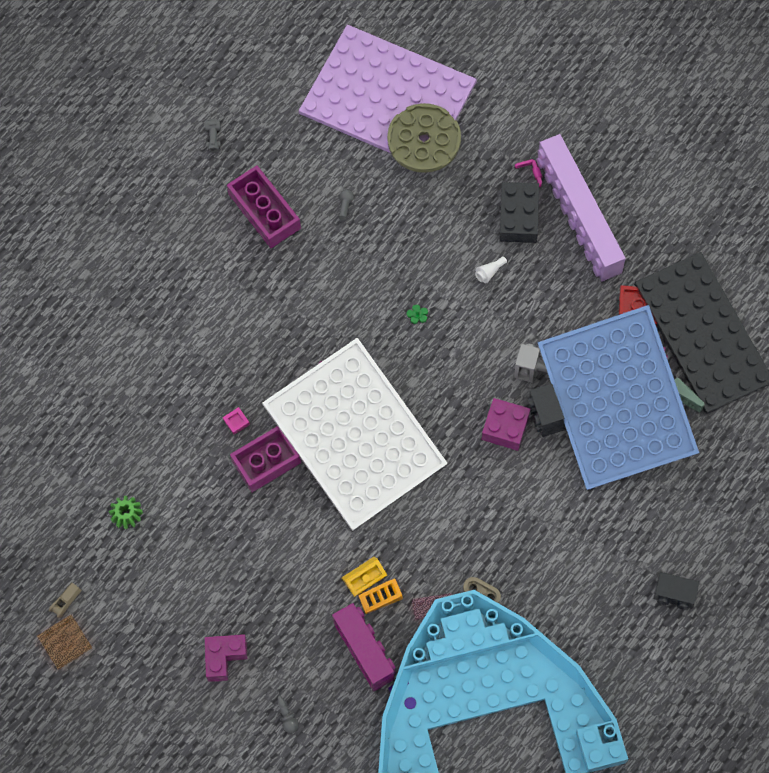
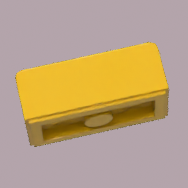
M372 557L343 576L342 580L355 597L386 577L387 574L376 557Z

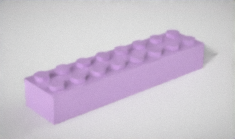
M559 134L541 141L538 158L536 159L540 169L543 168L545 171V179L548 184L551 183L554 197L560 200L561 210L564 215L567 214L570 228L572 230L575 229L579 245L584 246L586 250L584 251L588 261L592 262L595 276H599L601 281H605L621 274L626 258L563 138Z

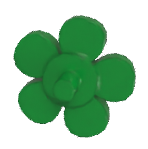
M413 305L412 310L407 311V317L411 318V323L417 324L419 321L421 323L427 321V308H421L420 310L419 305Z

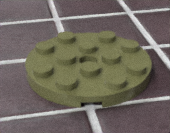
M428 103L414 104L406 107V110L397 114L391 121L387 134L388 147L393 158L406 169L422 173L434 172L447 166L456 157L461 144V131L457 120L446 109ZM421 135H427L429 136V139L423 142L419 139V137Z

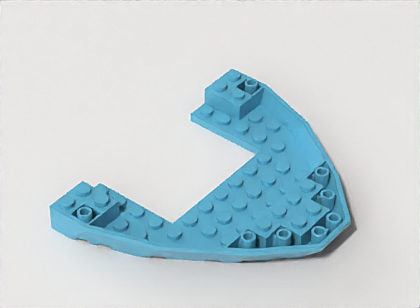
M471 590L435 599L407 646L382 716L378 773H439L428 730L545 700L565 773H590L625 764L628 761V756L617 719L581 667L525 618L476 590ZM413 697L416 700V707L407 709L404 705L405 699Z

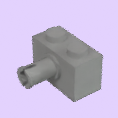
M521 344L515 364L514 378L533 383L537 370L548 373L544 360H541V357H539L540 348L533 344Z

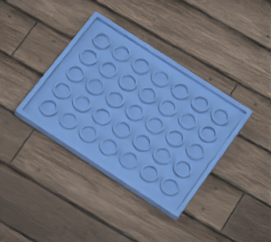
M649 305L538 342L551 384H553L565 418L564 423L587 490L699 453Z

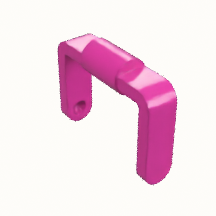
M531 159L516 163L515 168L532 165L533 174L539 183V188L542 186V174L535 160Z

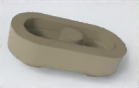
M470 577L464 582V592L471 591L469 588L476 586L477 592L486 597L492 595L494 597L493 601L500 603L501 594L497 588L476 577Z

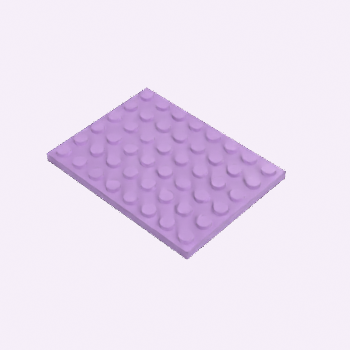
M347 25L300 107L299 114L390 153L387 141L388 128L397 114H400L406 110V107L411 105L428 103L446 109L457 120L477 79ZM421 135L419 139L424 142L429 139V136Z

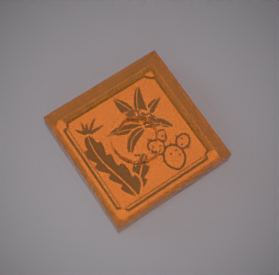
M72 615L67 616L37 636L58 670L92 649V646Z

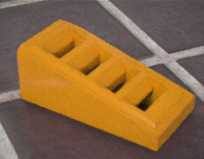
M396 579L387 581L358 595L366 614L403 599ZM392 587L395 595L391 596L388 588ZM383 590L385 591L387 596V599L385 600L381 593V591ZM377 593L380 600L379 603L376 602L373 594ZM366 597H370L373 606L369 607Z

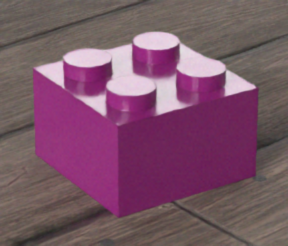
M493 398L482 431V440L519 451L531 409Z

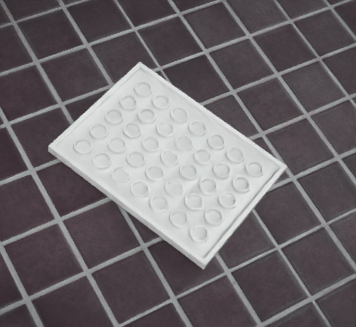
M358 338L262 403L352 531L447 465L446 460Z

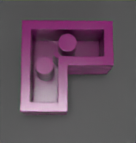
M246 636L205 637V664L208 682L228 681V661L248 659Z

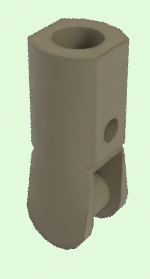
M71 582L60 597L50 606L49 612H54L57 614V618H61L82 590ZM61 601L65 603V605L62 608L58 606L61 603Z

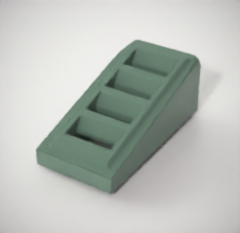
M677 377L675 383L682 403L700 413L703 410L704 402Z

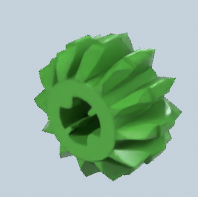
M124 496L123 501L117 498V504L111 503L113 509L109 511V515L112 516V523H116L118 528L123 525L124 529H128V524L135 527L134 521L140 522L141 518L139 515L143 514L142 509H139L141 507L140 502L135 503L134 497L128 500V497Z

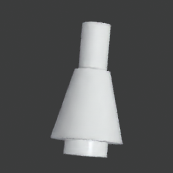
M501 257L495 262L477 267L476 278L480 282L488 283L498 269L507 263L506 258Z

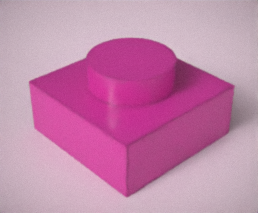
M239 407L223 417L224 422L233 435L250 425Z

